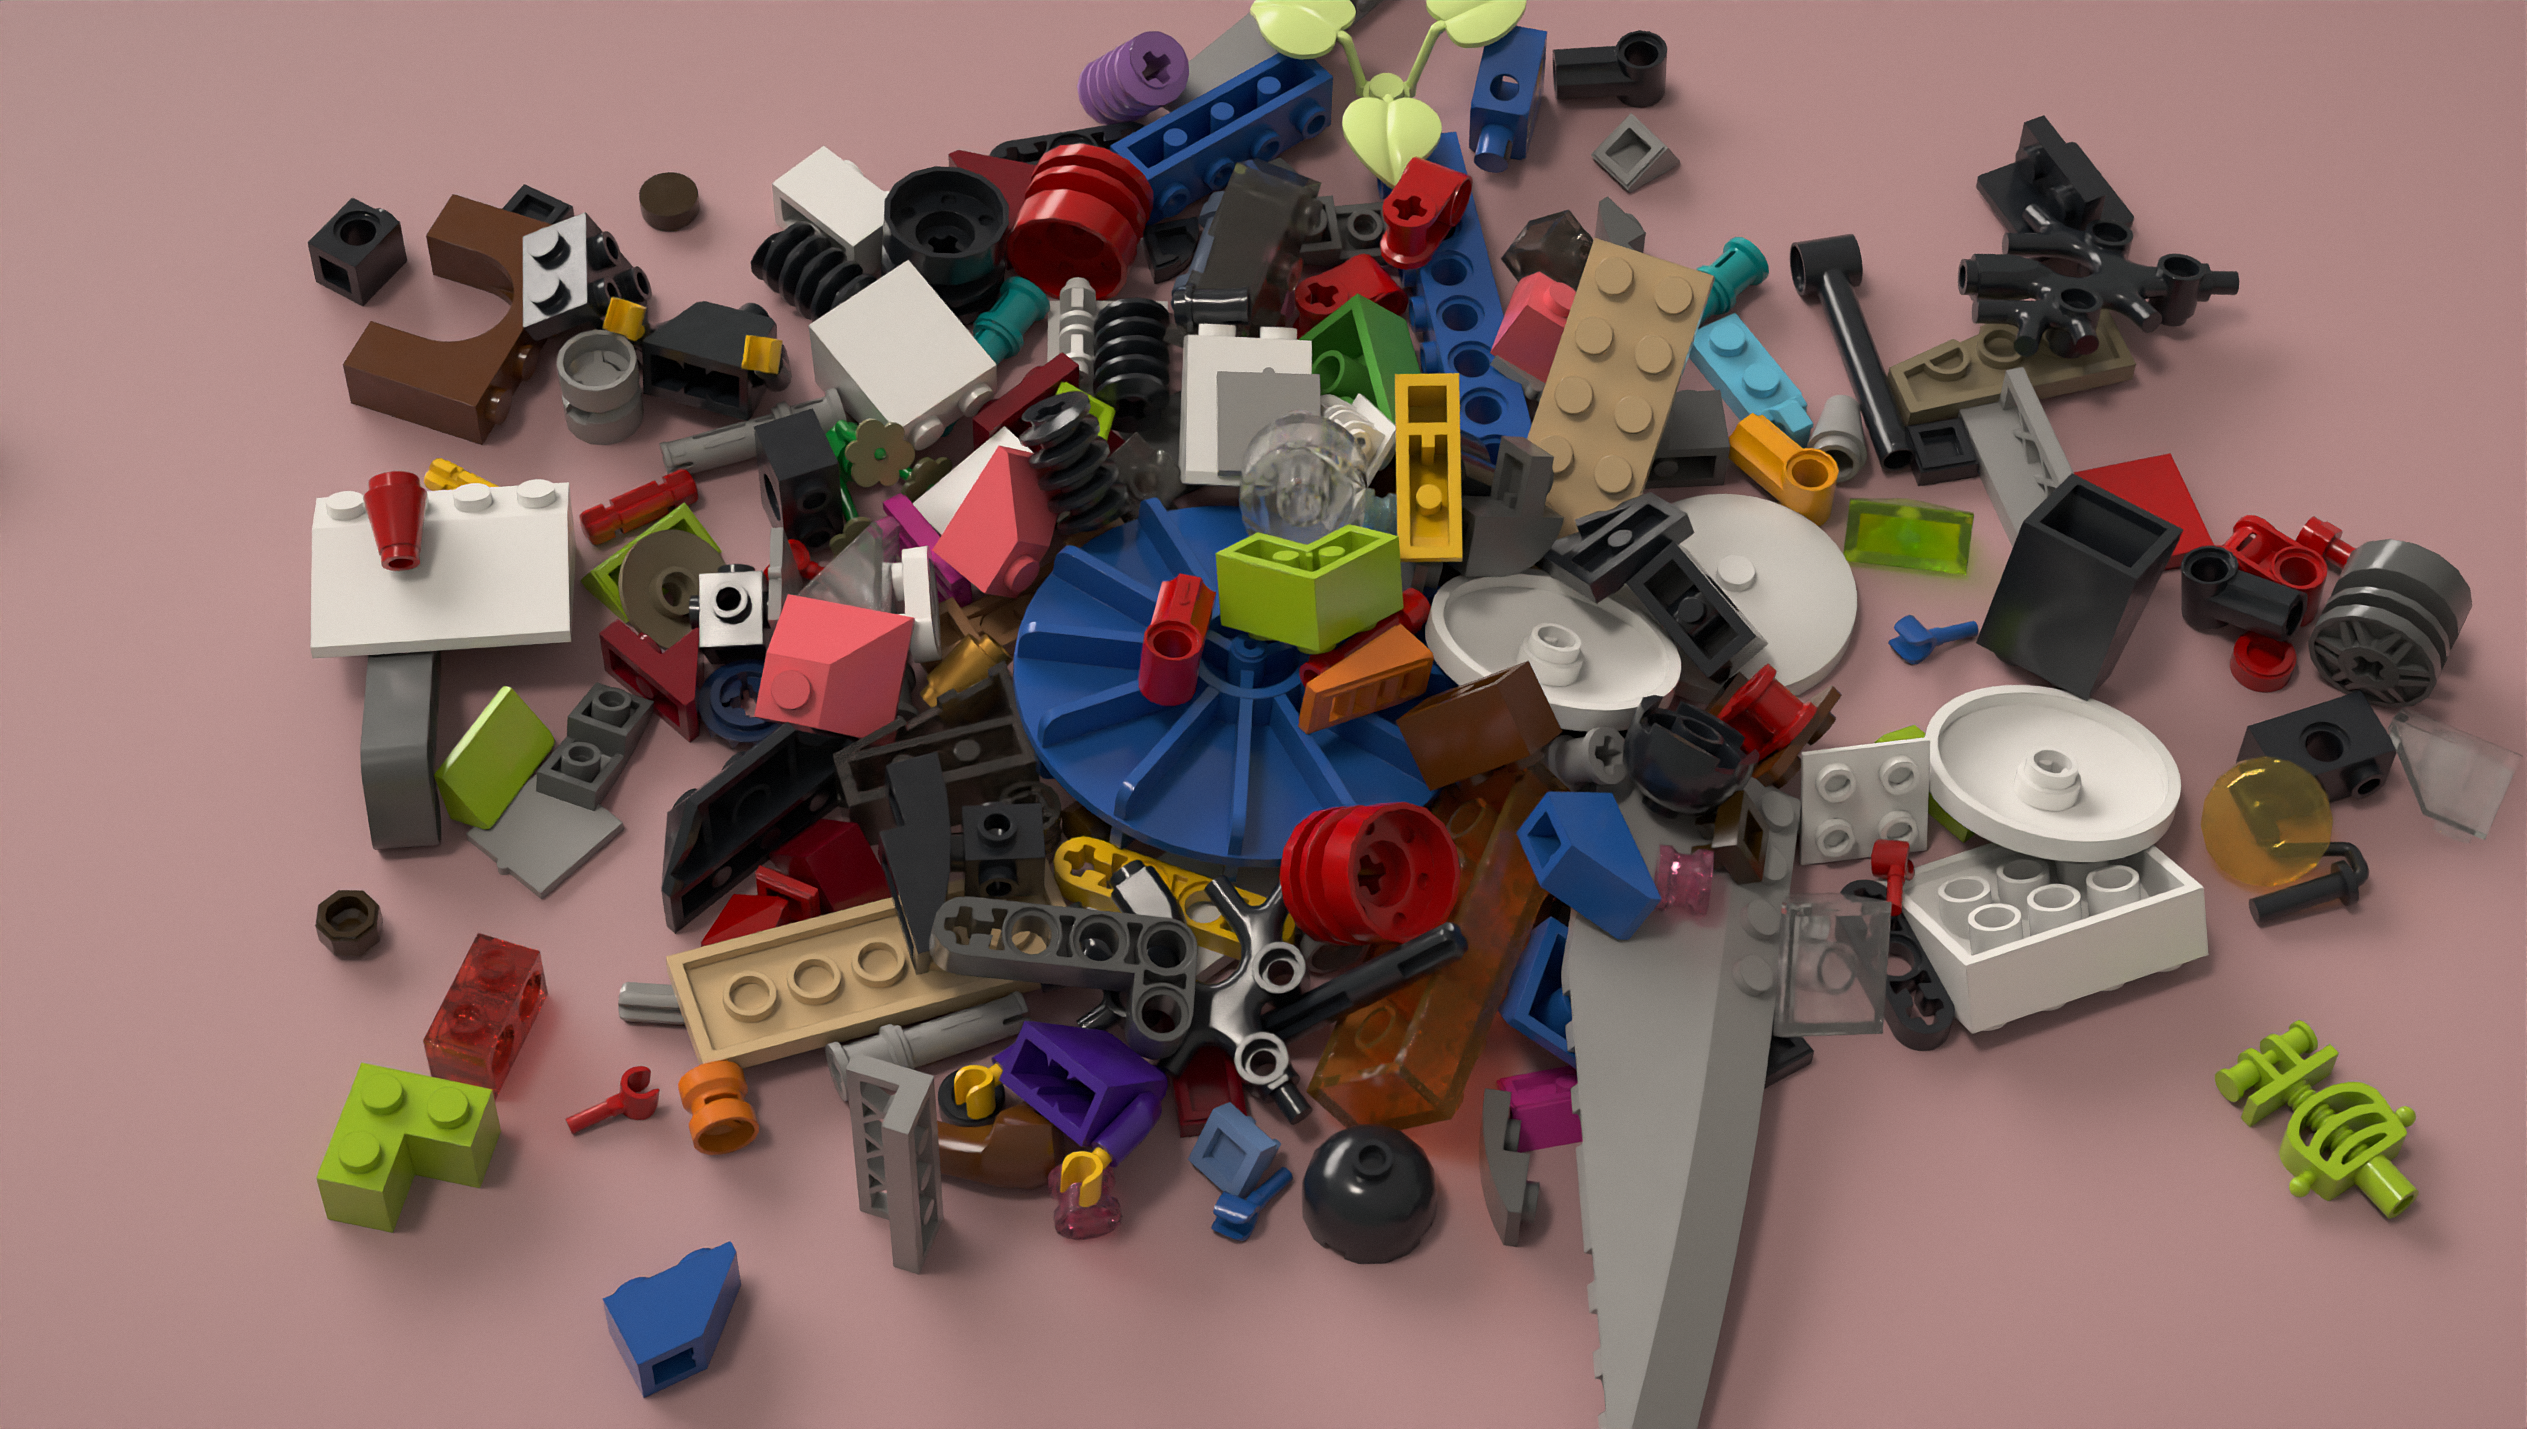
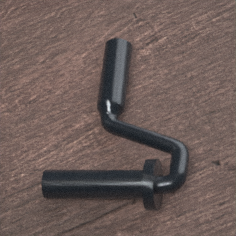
M2243 776L2230 784L2229 791L2254 838L2269 853L2278 857L2342 856L2347 860V862L2340 860L2332 863L2331 874L2249 899L2250 913L2257 924L2338 898L2345 906L2358 902V887L2367 881L2370 871L2366 860L2356 845L2349 842H2281L2280 829L2253 779L2250 776Z

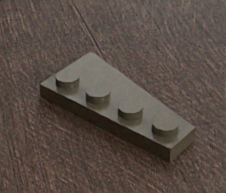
M2101 309L2096 329L2099 347L2089 355H2082L2075 359L2057 356L2049 348V342L2045 337V330L2037 352L2029 357L2021 356L2014 349V341L2018 332L2017 327L2009 324H1984L1980 326L1978 335L1959 342L1951 339L1889 367L1887 378L1906 426L1957 418L1960 409L1999 401L2006 370L2023 367L2040 400L2132 380L2136 363L2109 310Z

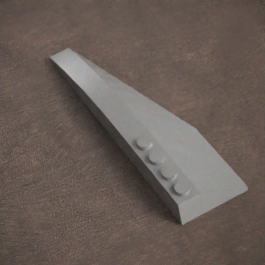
M1626 773L1623 780L1614 785L1601 786L1591 782L1590 792L1613 794L1662 898L1629 940H1618L1571 908L1561 970L1563 995L1570 996L1572 1021L1565 1025L1567 1051L1575 1053L1578 1081L1571 1088L1572 1112L1579 1115L1583 1143L1576 1148L1584 1253L1592 1255L1594 1281L1587 1285L1589 1313L1597 1314L1600 1348L1593 1352L1595 1379H1599L1602 1382L1605 1399V1411L1598 1415L1599 1429H1697L1708 1387L1738 1248L1759 1128L1801 800L1770 785L1765 788L1753 777H1750L1743 790L1746 791L1769 825L1770 832L1762 882L1737 885L1725 866L1715 870H1705L1698 865L1691 855V847L1706 845L1713 841L1705 840L1695 826L1696 818L1700 816L1679 813L1676 819H1669L1654 813L1642 803L1644 794L1634 786L1628 773Z

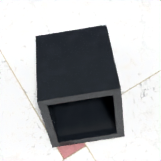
M2071 473L2023 521L1976 644L1994 652L1996 657L2004 663L2020 666L2044 678L2055 689L2068 691L2088 701L2112 674L2184 529Z

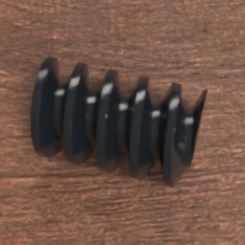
M804 221L794 223L784 231L774 233L765 239L756 250L750 262L751 272L756 278L764 280V283L774 293H779L786 303L796 307L799 313L804 318L812 320V323L877 281L872 274H863L862 267L856 261H847V255L840 248L831 247V242L827 237L815 234V229L812 225Z
M1139 297L1120 299L1104 307L1094 321L1093 397L1114 408L1115 415L1110 428L1113 431L1142 433L1155 429L1161 421V411L1165 409L1170 401L1169 387L1167 386L1170 382L1168 368L1170 363L1168 349L1170 345L1168 330L1170 317L1167 309L1152 299Z
M1081 391L1058 394L1029 407L1022 414V420L1026 422L1031 421L1032 426L1019 436L1022 446L1028 447L1041 444L1042 448L1030 456L1028 462L1030 467L1034 469L1051 468V471L1044 474L1038 480V486L1043 491L1057 489L1061 491L1048 501L1047 507L1052 513L1070 512L1069 515L1057 524V530L1062 535L1089 532L1102 528L1120 518L1130 507L1128 502H1126L1128 498L1126 485L1120 480H1116L1119 475L1118 466L1115 461L1107 458L1110 452L1107 440L1098 436L1100 431L1099 421L1097 417L1088 413L1091 408L1088 395Z

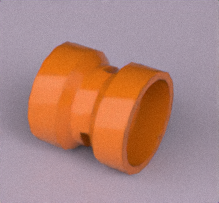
M713 1061L701 1064L689 1070L681 1077L678 1083V1091L683 1108L692 1114L689 1122V1131L696 1150L708 1155H722L737 1151L747 1146L756 1138L759 1133L758 1121L754 1107L744 1100L748 1093V1087L743 1069L737 1063Z

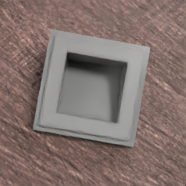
M1632 113L1591 154L1630 193L1670 171L1680 162L1673 152Z

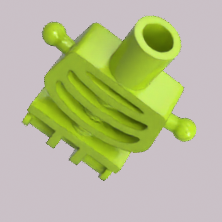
M2301 1020L2293 1022L2289 1026V1031L2281 1036L2273 1033L2269 1034L2260 1041L2261 1053L2256 1049L2248 1048L2238 1055V1064L2230 1069L2223 1068L2215 1073L2217 1088L2231 1102L2240 1100L2244 1095V1091L2252 1086L2257 1091L2248 1097L2241 1119L2249 1127L2286 1103L2289 1107H2292L2294 1113L2281 1141L2279 1156L2283 1166L2295 1176L2289 1183V1190L2295 1197H2305L2311 1189L2324 1200L2331 1201L2356 1184L2388 1219L2401 1214L2417 1198L2419 1191L2391 1163V1160L2399 1154L2407 1135L2405 1127L2412 1126L2416 1121L2415 1111L2411 1107L2402 1106L2394 1113L2377 1089L2362 1082L2334 1084L2316 1093L2312 1086L2331 1074L2339 1052L2329 1044L2306 1060H2303L2300 1057L2301 1054H2310L2318 1048L2317 1037L2311 1027ZM2307 1126L2311 1127L2313 1132H2316L2309 1146L2303 1143L2299 1135ZM2330 1147L2333 1153L2329 1160L2325 1161L2321 1154Z

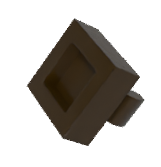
M1739 790L1726 802L1718 806L1717 814H1705L1696 818L1695 826L1705 840L1713 841L1706 845L1691 847V855L1698 865L1705 870H1715L1725 866L1737 885L1762 882L1770 827L1746 791Z

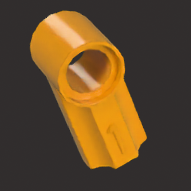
M1751 413L1741 420L1733 433L1728 437L1730 444L1728 458L1778 500L1777 504L1788 507L1803 515L1818 527L1823 525L1830 518L1839 472L1836 461L1831 455L1822 450L1802 448L1763 415L1757 416Z

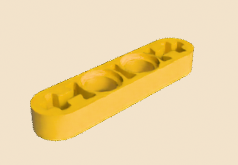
M1091 837L1071 838L1062 843L1056 850L1053 860L1054 877L1061 895L1074 903L1082 902L1084 906L1097 910L1122 913L1111 899L1113 889H1107L1106 881L1109 882L1113 873L1134 860H1141L1145 866H1153L1175 895L1184 913L1186 925L1196 937L1197 946L1237 960L1241 959L1240 942L1236 934L1231 932L1232 928L1222 915L1212 922L1200 923L1190 919L1186 914V910L1196 902H1212L1204 889L1213 879L1125 848L1122 850L1113 844ZM1085 863L1094 865V871L1086 870L1082 877L1072 874V869L1080 870ZM1235 887L1243 900L1251 906L1261 905L1267 899L1266 897ZM1289 913L1282 927L1283 942L1294 945L1295 922Z

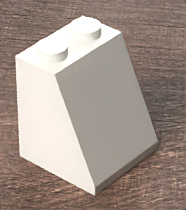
M909 260L809 325L814 376L818 386L824 392L827 389L836 388L843 409L859 424L869 418L880 421L884 426L889 422L899 423L905 431L903 439L911 443L916 450H923L931 446L941 437L947 426L963 415L966 417L976 415L980 408L992 400L994 395L998 393L997 364Z
M1199 324L1198 335H1187L1184 337L1177 484L1287 490L1311 489L1310 478L1275 477L1272 483H1267L1263 480V477L1217 476L1216 376L1217 371L1262 373L1266 367L1273 368L1275 373L1312 374V341L1297 340L1296 328L1260 327V338L1235 337V325Z

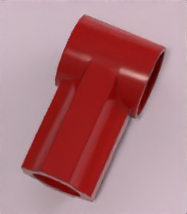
M1180 573L1175 579L1164 581L1161 584L1151 625L1148 626L1144 633L1138 687L1143 696L1156 704L1164 706L1184 704L1196 692L1200 660L1216 602V592L1209 589L1201 577Z

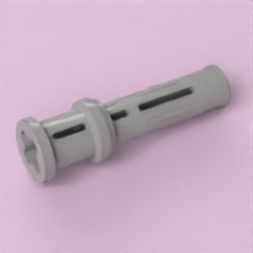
M836 388L827 389L825 397L789 406L786 401L776 403V407L771 408V414L690 437L659 443L667 475L679 469H686L691 475L756 457L753 426L812 408L826 434L839 420L847 421Z
M1610 726L1593 728L1587 732L1585 737L1574 738L1571 735H1558L1543 746L1542 751L1545 757L1536 764L1515 773H1509L1506 766L1503 765L1492 769L1494 775L1488 780L1467 790L1459 791L1457 786L1456 789L1463 801L1469 804H1476L1483 800L1548 787L1557 792H1577L1583 788L1585 783L1595 782L1601 786L1614 785L1623 780L1627 773L1623 764V744L1625 740L1617 730Z
M1015 991L1008 996L904 1030L899 1025L887 1024L879 1027L878 1035L841 1046L838 1041L826 1044V1059L835 1088L843 1101L849 1100L846 1068L853 1052L915 1070L916 1067L1019 1034L1024 1021H1031L1030 1017L1023 1018L1022 1016L1023 1013L1029 1012L1022 994L1019 991Z

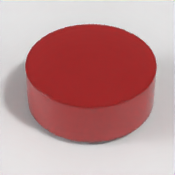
M2248 631L2241 635L2234 645L2230 658V670L2234 678L2242 686L2256 692H2274L2282 689L2290 681L2296 665V651L2291 642L2289 644Z

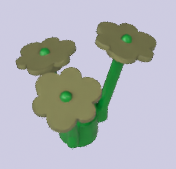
M871 418L862 421L859 425L839 420L825 435L839 463L842 511L847 523L843 529V534L835 535L831 539L830 547L834 553L833 564L835 569L841 573H851L857 569L862 571L871 567H879L880 561L889 560L898 553L900 545L897 538L892 535L893 529L889 521L878 520L872 523L867 517H859L846 485L847 482H856L862 487H871L879 481L884 486H892L900 477L906 481L901 489V493L914 503L952 470L953 465L951 460L946 457H940L936 461L930 457H925L916 463L913 469L909 466L915 458V449L911 443L903 439L905 435L904 428L897 422H889L884 426L880 421Z

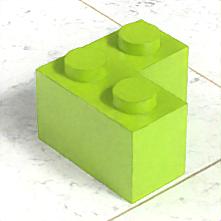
M1348 524L1306 545L1258 532L1215 553L1221 625L1248 632L1249 637L1255 640H1277L1295 645L1300 652L1306 654H1322L1335 649L1336 643L1357 632L1373 629L1378 621L1403 609L1399 536Z
M361 1062L316 1177L327 1219L393 1233L415 1175L481 1188L501 1133L493 1090Z

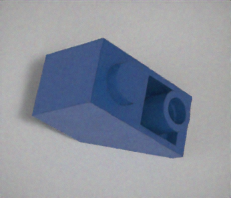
M1547 792L1516 832L1539 885L1618 940H1629L1662 900L1612 793Z
M731 1241L713 1249L701 1248L686 1255L678 1265L649 1278L637 1277L622 1284L614 1294L603 1298L609 1333L643 1398L708 1369L741 1287L737 1252Z

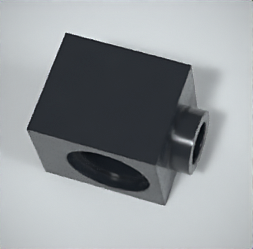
M353 197L307 242L316 282L361 306H364L407 262L400 221L385 209L373 208Z

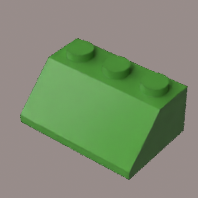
M1357 293L1298 340L1312 341V374H1320V396L1331 394L1352 405L1358 393H1360L1395 424V374H1421L1407 322L1402 317ZM1322 432L1321 456L1330 442Z

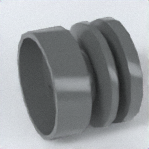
M2393 539L2366 542L2351 552L2331 593V597L2328 599L2308 640L2310 658L2322 677L2344 694L2348 695L2361 691L2369 704L2387 708L2414 706L2429 698L2450 655V650L2457 640L2472 608L2470 587L2457 568L2439 554L2420 545Z

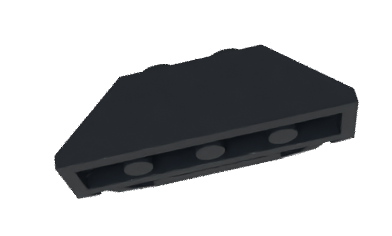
M787 722L764 737L748 751H741L733 755L725 763L722 770L700 788L690 789L681 795L673 808L667 812L661 885L666 926L676 934L755 872L759 865L762 866L769 861V852L825 817L869 782L866 745L856 737Z

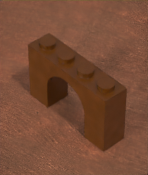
M452 194L426 234L433 275L494 294L507 302L511 307L496 326L481 335L460 341L431 340L370 321L343 363L351 403L483 445L495 424L501 425L507 418L512 403V396L522 380L528 381L534 374L539 353L548 338L557 336V334L535 341L523 328V236L549 227L552 224Z

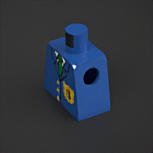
M1515 26L1500 40L1484 46L1471 101L1469 148L1475 152L1474 163L1484 171L1500 173L1508 168L1510 159L1522 160L1527 157L1544 93L1547 31ZM1503 76L1511 77L1517 83L1502 81Z

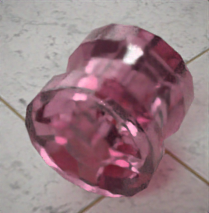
M1659 844L1653 881L1662 900L1653 911L1666 912L1672 906L1684 907L1692 915L1706 917L1712 886L1713 850L1698 849L1693 854L1679 853L1673 845Z
M1062 1164L1056 1166L1048 1174L1046 1180L1048 1192L1051 1198L1058 1203L1054 1210L1053 1220L1059 1235L1074 1240L1093 1239L1114 1231L1121 1224L1123 1218L1121 1205L1118 1199L1111 1194L1116 1184L1113 1167L1108 1165L1103 1170L1101 1197L1097 1203L1089 1207L1079 1205L1081 1182L1070 1185L1064 1193L1060 1192Z

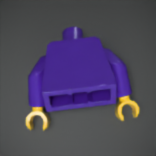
M1024 1021L1016 1042L992 1057L993 1065L987 1068L981 1065L962 1067L957 1072L954 1080L955 1102L957 1105L966 1102L967 1115L971 1119L984 1118L993 1113L996 1108L994 1088L1003 1083L1081 1147L1091 1146L1092 1152H1073L1066 1156L1062 1164L1060 1192L1064 1193L1070 1185L1081 1182L1079 1205L1082 1207H1089L1100 1199L1103 1170L1108 1165L1114 1168L1117 1167L1154 1128L1162 1112L1160 1101L1166 1095L1168 1088L1167 1077L1162 1069L1155 1064L1147 1062L1113 1034L1104 1030L1036 1021Z

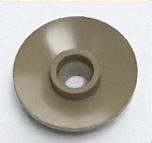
M674 529L651 533L633 545L621 565L618 585L623 610L634 629L638 633L643 632L650 636L659 648L667 650L691 632L689 617L691 595H699V574L717 573V569L720 566L726 565L720 554L702 538L689 532ZM662 588L667 589L671 593L673 606L664 598Z

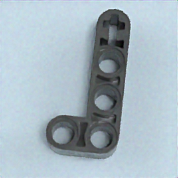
M440 650L368 655L360 760L365 804L374 850L441 845V810L438 787L434 778L441 682Z
M968 896L955 897L945 902L936 913L929 939V950L935 964L944 971L956 975L1127 992L1124 1030L1125 1038L1130 1048L1141 1057L1158 1060L1171 1056L1181 1046L1193 1017L1198 954L1196 937L1192 930L1183 922L1167 917ZM961 926L967 928V937L970 939L968 945L956 943V935L953 932L954 927ZM992 928L1001 930L996 950L989 949L993 935H990ZM1029 931L1035 933L1042 938L1046 949L1038 954L1024 953L1015 946L1012 937L1019 932ZM1093 938L1102 940L1109 945L1113 952V957L1106 961L1089 959L1083 954L1079 943ZM1159 945L1169 947L1178 956L1180 964L1173 968L1159 967L1150 960L1147 955V949ZM1148 1010L1163 1011L1173 1020L1175 1030L1161 1034L1153 1032L1145 1025L1142 1020V1014Z

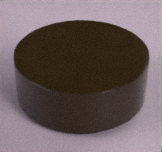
M666 172L654 175L644 182L639 191L642 217L649 225L662 230L683 228L693 222L699 213L700 205L697 186L693 180L683 174Z

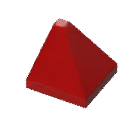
M759 865L755 872L757 894L779 896L788 900L791 923L821 916L817 888L778 870Z
M733 894L701 941V947L791 924L789 901L779 896Z

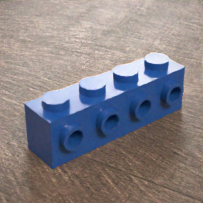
M1279 52L1112 144L1110 151L1128 159L1145 175L1153 190V210L1145 226L1154 225L1166 217H1173L1179 214L1187 205L1210 192L1225 188L1230 184L1229 178L1233 174L1274 160L1280 153L1299 142L1319 135L1326 127L1331 125L1333 76L1315 59L1300 60L1290 58Z

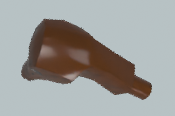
M1024 1100L1016 1106L1001 1111L992 1125L960 1127L937 1120L941 1174L985 1183L995 1187L1036 1189L1060 1180L1065 1152L1063 1132Z

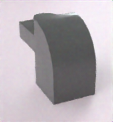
M1501 436L1490 496H1461L1462 562L1445 563L1465 577H1505L1520 573L1537 563L1556 541L1564 517L1545 505L1547 494L1551 491L1554 480L1552 468L1554 456L1524 437Z

